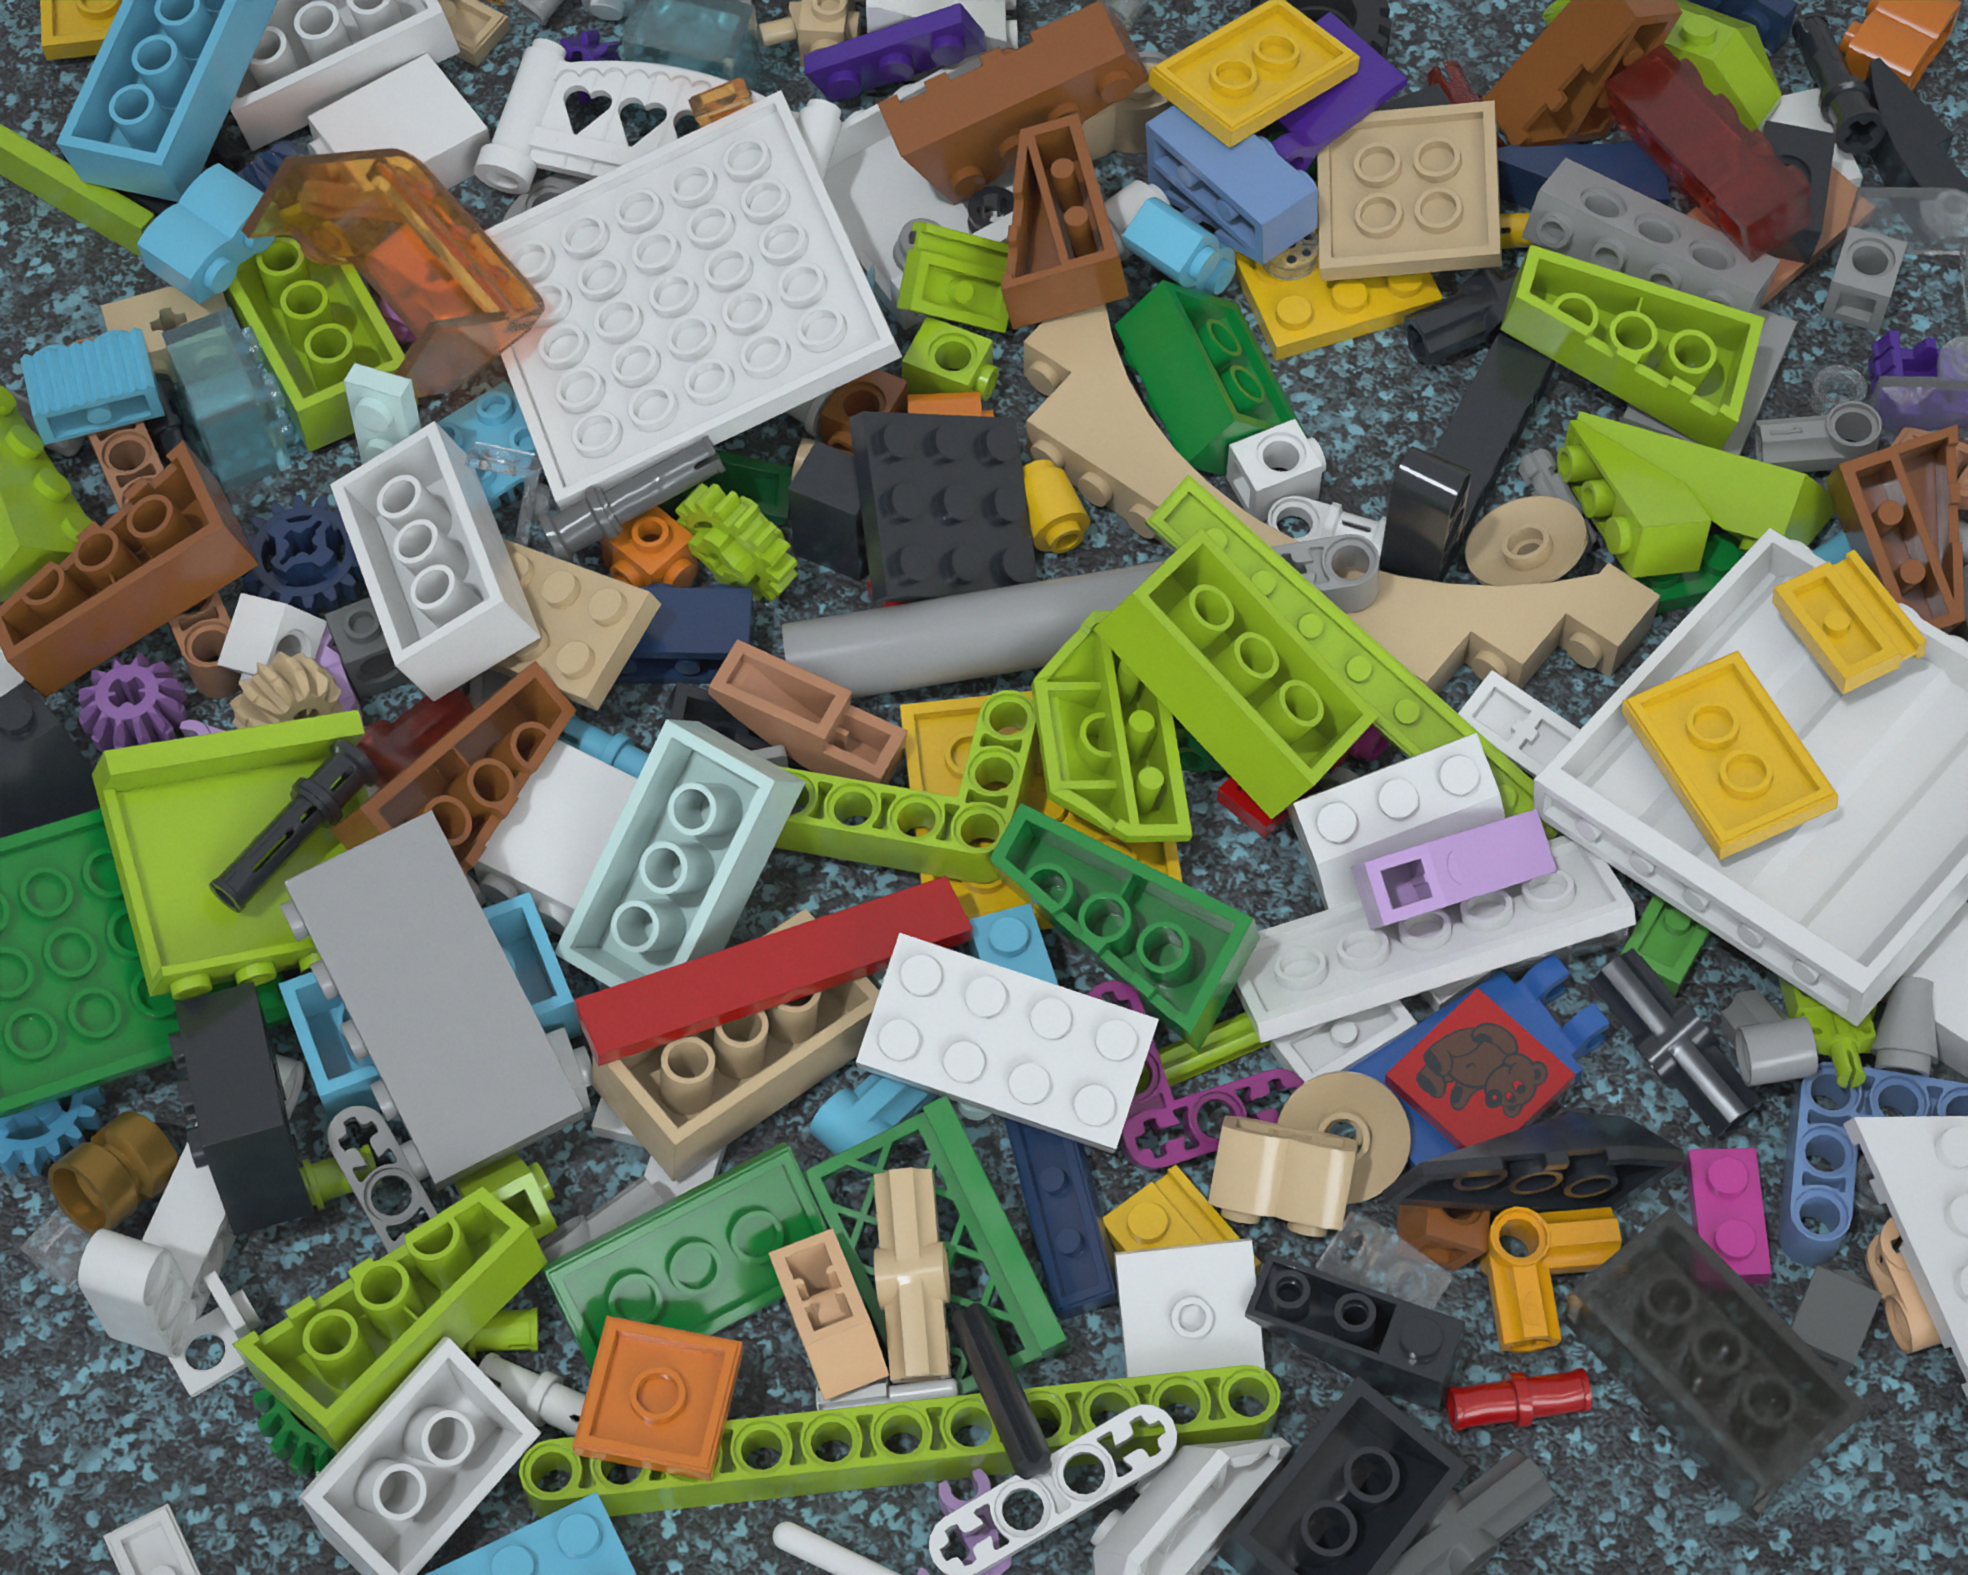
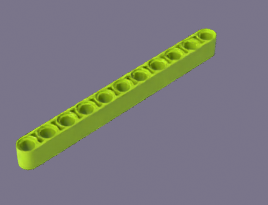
M1252 1365L1023 1389L1035 1417L1046 1418L1054 1422L1059 1428L1058 1432L1052 1437L1046 1438L1051 1454L1097 1428L1092 1422V1418L1106 1410L1122 1413L1140 1404L1154 1405L1160 1409H1164L1167 1405L1174 1403L1189 1406L1196 1413L1197 1417L1189 1423L1174 1424L1177 1431V1445L1174 1456L1183 1445L1268 1439L1276 1426L1280 1405V1389L1276 1379L1267 1370ZM981 1393L727 1420L712 1482L642 1468L639 1476L631 1483L624 1485L614 1484L607 1480V1476L611 1469L619 1463L575 1455L572 1448L575 1437L549 1439L536 1443L525 1453L519 1469V1476L529 1506L541 1518L595 1492L598 1493L610 1517L971 1478L972 1471L979 1468L987 1476L1015 1473ZM1251 1396L1258 1399L1264 1405L1265 1410L1260 1415L1246 1417L1236 1413L1230 1406V1402L1237 1397ZM1141 1419L1131 1425L1134 1437L1121 1447L1115 1448L1112 1435L1105 1437L1098 1443L1112 1456L1113 1462L1123 1461V1457L1137 1449H1143L1151 1457L1160 1452L1157 1439L1165 1433L1164 1429L1160 1424L1148 1428ZM969 1425L979 1426L990 1435L988 1440L975 1447L964 1446L953 1437L959 1429ZM898 1433H910L920 1441L919 1446L915 1450L904 1455L889 1451L884 1444L891 1436ZM830 1440L842 1441L851 1448L847 1456L835 1462L824 1461L818 1458L815 1452L820 1445ZM763 1447L772 1448L782 1455L774 1466L764 1470L754 1469L745 1462L753 1451ZM1080 1454L1068 1461L1066 1467L1100 1464L1101 1462L1090 1454ZM564 1470L572 1474L569 1483L559 1491L544 1492L537 1488L540 1479L550 1471Z

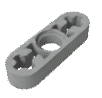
M351 1106L340 1111L333 1118L327 1134L331 1153L389 1254L406 1243L404 1237L406 1234L403 1232L396 1241H392L387 1233L388 1229L399 1228L409 1224L420 1211H425L429 1220L438 1213L421 1183L417 1182L386 1121L377 1111L366 1106ZM353 1121H357L362 1128L374 1125L378 1130V1133L370 1138V1143L379 1162L388 1152H391L397 1161L394 1164H387L374 1169L363 1182H359L354 1174L355 1171L367 1169V1165L360 1152L356 1148L344 1151L340 1146V1143L348 1137L345 1126ZM389 1177L402 1179L409 1185L412 1191V1199L408 1208L394 1216L380 1213L372 1203L374 1187L381 1180Z

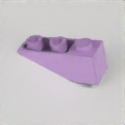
M1537 809L1426 842L1351 867L1370 930L1557 871Z

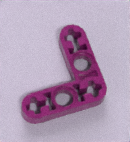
M1118 981L1103 982L1086 994L1103 1000L1102 996L1108 995L1112 1004L1124 1003L1127 1009L1145 1014L1142 1002L1136 991L1125 983ZM1152 1038L1144 1063L1149 1072L1148 1086L1142 1093L1134 1094L1119 1139L1120 1148L1128 1162L1136 1168L1145 1171L1160 1170L1218 1151L1220 1138L1208 1137L1198 1126L1197 1114L1203 1103L1208 1101L1220 1102L1228 1108L1232 1116L1247 1118L1246 1108L1235 1091L1244 1090V1102L1246 1104L1269 1094V1082H1274L1278 1091L1289 1090L1292 1094L1304 1081L1293 1071L1283 1068L1271 1069L1174 1100L1154 1039ZM1267 1109L1249 1117L1277 1124L1279 1114L1276 1109ZM1182 1110L1183 1129L1189 1141L1194 1145L1193 1149H1185V1138L1182 1136L1161 1145L1160 1158H1155L1151 1149L1139 1150L1136 1145V1138L1145 1133L1143 1122L1150 1121L1154 1131H1161L1179 1124L1180 1122L1173 1114V1111Z

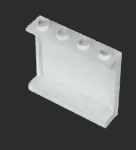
M986 52L965 58L960 63L954 65H944L939 71L915 84L902 86L892 96L897 94L900 103L926 92L927 89L924 81L946 72L949 80H952L978 68L982 64L979 56ZM876 104L866 110L854 112L842 122L823 183L865 275H867L870 267L874 264L875 294L906 330L921 322L927 316L896 308L903 272L897 267L893 259V247L906 223L918 218L931 219L942 227L970 234L967 225V206L970 198H965L954 205L900 156L879 106ZM1016 167L999 176L985 187L997 186L1013 192ZM997 211L984 213V219L990 215L991 222L993 223L972 235L1007 244L1008 226L1012 225L1013 212L1004 217L1003 214L997 217Z

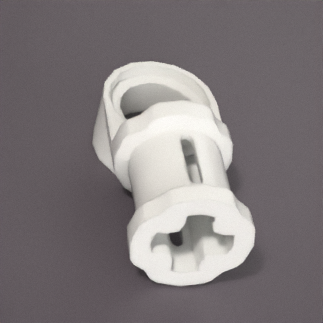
M1293 495L1276 501L1268 512L1266 524L1278 531L1277 523L1284 517L1296 516L1304 519L1309 524L1311 531L1304 537L1293 538L1299 542L1344 534L1361 535L1375 545L1380 563L1386 517L1375 521L1344 512L1342 504L1332 502L1329 505Z

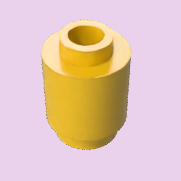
M1046 459L1026 464L1022 469L1034 546L1040 551H1052L1053 553H1064L1075 548L1083 540L1084 533L1090 525V518L1066 472L1061 468L1055 467L1052 461Z

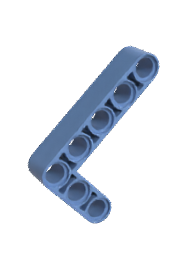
M1833 1062L1818 1064L1815 1076L1803 1078L1792 1103L1789 1116L1779 1223V1241L1785 1254L1794 1262L1804 1266H1820L1829 1262L1837 1253L1849 1229L1853 1213L1858 1150L1862 1149L1860 1144L1853 1146L1843 1123L1854 1117H1887L1879 1108L1881 1106L1893 1107L1899 1110L1904 1117L1968 1116L1967 1083L1863 1067L1866 1074L1864 1083L1858 1087L1851 1088L1850 1082H1848L1847 1088H1842L1837 1084ZM1825 1096L1831 1098L1837 1103L1839 1110L1821 1108L1812 1097ZM1819 1156L1825 1158L1832 1164L1834 1171L1823 1172L1817 1170L1808 1162L1806 1157ZM1803 1217L1819 1219L1827 1226L1830 1233H1813L1804 1227L1800 1219Z

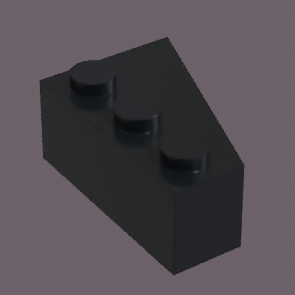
M254 982L174 1003L179 1031L168 1033V1038L178 1072L187 1070L188 1078L177 1080V1086L187 1120L193 1118L197 1120V1126L186 1129L190 1152L196 1169L209 1166L233 1235L237 1236L314 1214L310 1194L297 1162V1157H300L295 1134H291L284 1102L287 1099L270 1029Z

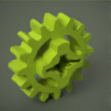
M701 483L676 508L675 512L680 516L677 522L694 535L688 542L691 554L707 566L713 573L714 579L720 584H728L737 588H752L755 600L760 601L764 596L772 602L797 577L798 573L794 568L798 562L794 557L786 553L791 546L785 541L782 531L776 528L773 522L767 520L760 512L759 505L744 496L739 498L734 491H731L726 496L718 484L713 483L708 488Z

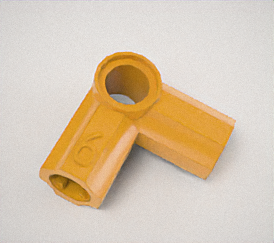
M1512 1207L1503 1210L1495 1217L1489 1227L1487 1252L1478 1257V1262L1481 1270L1488 1277L1500 1351H1508L1513 1354L1535 1353L1545 1348L1557 1346L1561 1342L1562 1338L1551 1275L1614 1270L1619 1267L1621 1263L1620 1248L1622 1239L1618 1218L1614 1216L1611 1207L1537 1213L1524 1207ZM1506 1235L1518 1238L1526 1246L1528 1256L1521 1258L1508 1254L1502 1248L1499 1237Z

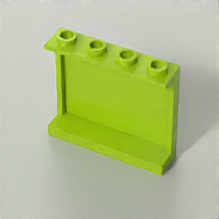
M359 710L105 750L92 773L150 997L171 993L174 1000H186L210 992L214 984L236 980L238 986L254 982L255 986L275 979L277 972L300 968L302 975L312 972L309 965L320 960V957L309 936L297 942L279 905L291 900L284 881L348 851L331 831L335 826H330L329 828L320 827L289 859L287 864L246 904V908L240 913L225 906L211 891L209 884L213 879L221 875L233 860L252 842L255 836L292 800L290 796L292 785L300 777L308 779L331 755L329 747L336 739L348 741L355 747L358 745L365 734ZM340 776V777L333 783V785L331 786V788L341 779L342 776ZM366 786L341 810L343 817L339 822L369 798ZM304 814L300 817V821L305 817ZM283 835V836L277 841V843L255 864V866L253 867V870H254V869L271 853V851L284 839V837H285L284 835Z

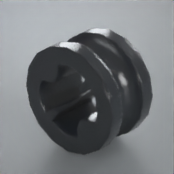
M997 186L985 187L983 190L976 191L969 199L967 206L969 233L973 234L993 223L991 222L990 215L984 219V213L997 211V217H1000L1002 214L1004 217L1013 212V192Z

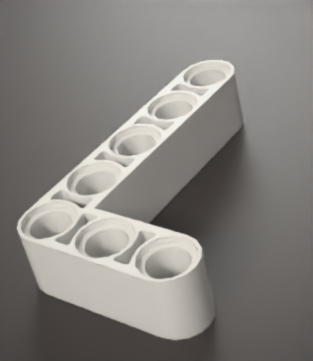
M276 1054L287 1099L284 1102L289 1120L302 1090L305 1068L301 1061ZM188 1142L142 1241L102 1228L98 1230L86 1246L78 1274L79 1287L110 1338L174 1359L179 1357L183 1351V1348L178 1347V1344L187 1325H195L196 1320L201 1317L210 1297L211 1291L203 1277L214 1270L219 1276L237 1237L233 1235L209 1166L196 1169Z

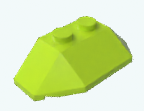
M1674 0L1683 13L1635 91L1664 102H1674L1676 104L1682 95H1686L1717 115L1716 121L1757 135L1764 126L1765 121L1769 119L1780 104L1782 94L1756 25L1686 0Z
M1093 610L1081 624L1080 628L1034 678L1031 685L1047 798L1126 843L1190 841L1192 829L1173 715L1093 630L1113 610Z

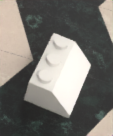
M1477 733L1297 800L1287 807L1325 910L1360 900L1351 870L1352 866L1505 819L1501 795Z
M443 1337L300 1494L299 1499L322 1536L361 1575H417L539 1437L541 1432L449 1337Z

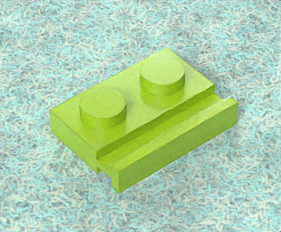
M913 222L912 231H916L913 249L908 248L896 308L991 332L1006 333L1009 315L1001 292L1002 276L1006 273L1008 244L930 223Z

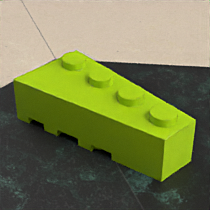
M1530 245L1514 279L1500 330L1701 445L1721 450L1739 421L1765 317Z
M483 1186L404 1235L405 1244L379 1260L373 1261L370 1256L347 1271L351 1278L313 1301L309 1295L285 1310L288 1317L259 1336L253 1330L232 1344L255 1379L337 1453L340 1452L443 1337H449L461 1349L548 1263L531 1227Z

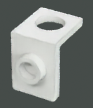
M215 1270L204 1276L203 1279L219 1307L197 1319L195 1325H187L178 1344V1347L183 1349L181 1355L175 1359L168 1357L191 1397L199 1395L247 1367L232 1344L262 1325L243 1290L241 1289L230 1296ZM206 1334L221 1338L225 1344V1354L218 1365L208 1370H197L187 1363L186 1351L195 1338Z

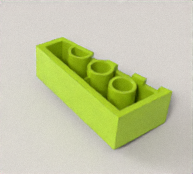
M1 385L0 602H5L49 561L56 564L64 561L74 551L79 541L76 536L93 521L86 516L71 493L70 483L57 471L44 451V444L41 438L30 429L19 412L14 396Z

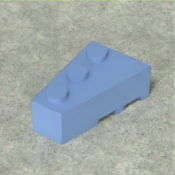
M1175 105L1145 123L1148 185L1154 184L1164 192L1169 202L1183 210L1182 214L1197 224L1203 221L1218 229L1215 231V236L1227 246L1264 265L1317 229L1319 193L1316 184L1305 171L1296 170L1279 156L1274 146L1265 137H1257L1253 134L1229 148Z

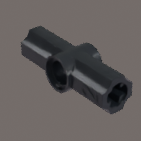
M1498 268L1482 270L1465 281L1456 295L1404 316L1403 330L1408 341V348L1417 362H1424L1428 366L1482 342L1491 348L1500 332L1511 336L1500 330L1519 268L1503 274Z
M1631 948L1604 966L1589 984L1634 1037L1631 1043L1668 1087L1671 1084L1674 1085L1688 1102V1106L1696 1113L1708 1130L1712 1131L1719 1139L1749 1118L1763 1104L1762 1100L1751 1087L1745 1085L1742 1076L1718 1049L1720 1046L1719 1041L1695 1011L1683 999L1678 1002L1663 984L1664 982L1634 948Z

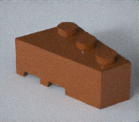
M1571 0L1483 97L1482 101H1495L1496 122L1511 145L1521 147L1551 146L1606 138L1683 12L1674 0Z
M1078 113L1020 129L1013 184L1014 208L1012 225L1008 226L1007 235L1009 247L1006 273L1002 276L1001 292L1013 330L1129 297L1120 257Z
M1958 424L1838 464L1825 479L1851 551L1855 549L1897 603L1911 607L1918 613L1921 619L1946 634L1965 621L1962 542H1959L1958 504L1961 502L1960 483H1957L1956 445L1959 443Z

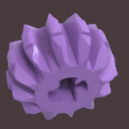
M139 652L130 665H124V662L114 655L110 671L103 672L91 669L90 680L93 686L79 689L78 700L82 707V710L79 712V721L84 733L89 734L95 747L102 754L105 750L176 739L173 729L180 728L181 722L186 721L188 717L184 707L187 695L182 682H178L177 678H174L171 668L164 661L150 665L148 658Z

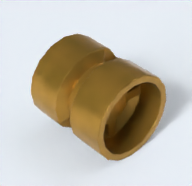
M124 1111L92 1136L91 1142L80 1143L49 1168L48 1181L52 1194L63 1212L83 1231L94 1235L102 1228L111 1231L137 1210L138 1203L142 1200H151L166 1189L178 1164V1158L169 1139L155 1123L135 1111Z

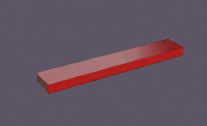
M947 876L574 999V1011L599 1067L888 968L899 933L944 948H950L971 941L973 928Z

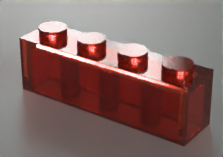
M1662 44L1605 82L1612 120L1751 263L1811 224L1808 203L1811 188L1803 173L1794 165L1786 167L1775 156L1774 150L1766 136L1758 129L1750 131L1739 120L1738 114L1729 99L1722 93L1714 95L1704 85L1699 71L1687 58L1679 60Z

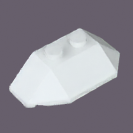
M1282 1437L1183 1445L1162 1468L1138 1482L1135 1491L1140 1496L1125 1514L1115 1509L1097 1528L1091 1539V1543L1096 1546L1093 1550L1092 1575H1200L1216 1556V1553L1288 1464L1293 1446Z

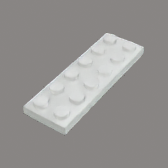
M1564 835L1548 840L1557 869L1556 872L1370 930L1360 899L1258 931L1260 940L1238 978L1234 989L1260 1042L1263 1043L1636 925L1634 904L1607 862Z

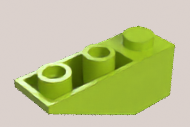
M1570 420L1565 444L1559 448L1557 454L1558 473H1561L1564 482H1567L1581 503L1586 517L1591 518L1605 539L1609 552L1617 557L1629 577L1637 578L1699 571L1711 519L1689 487L1684 482L1580 420Z

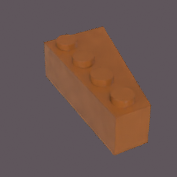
M1099 0L1030 32L1029 44L1019 49L1006 48L1001 50L1000 47H997L979 56L982 64L978 68L952 80H949L946 72L924 81L927 89L924 93L900 103L896 94L877 104L900 156L948 200L956 205L965 198L972 197L976 191L983 190L987 184L1013 167H1016L1020 129L1078 113L1082 125L1086 120L1109 105L1126 99L1134 89L1149 80V74L1126 27Z
M183 440L166 455L171 463L151 482L148 483L142 477L123 494L129 501L101 527L93 521L76 536L79 541L74 551L60 564L49 561L0 606V647L6 661L44 698H47L259 565L218 480Z
M535 660L496 690L333 827L331 831L344 847L350 850L432 810L461 869L466 875L478 862L487 848L485 846L501 820L508 816L519 799L517 797L529 777L538 770L576 709Z

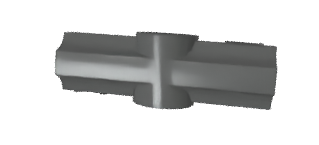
M1515 1449L1508 1456H1504L1488 1471L1483 1472L1475 1481L1459 1493L1452 1489L1385 1575H1473L1495 1555L1501 1546V1541L1552 1503L1555 1494L1549 1487L1545 1474L1530 1457H1525Z

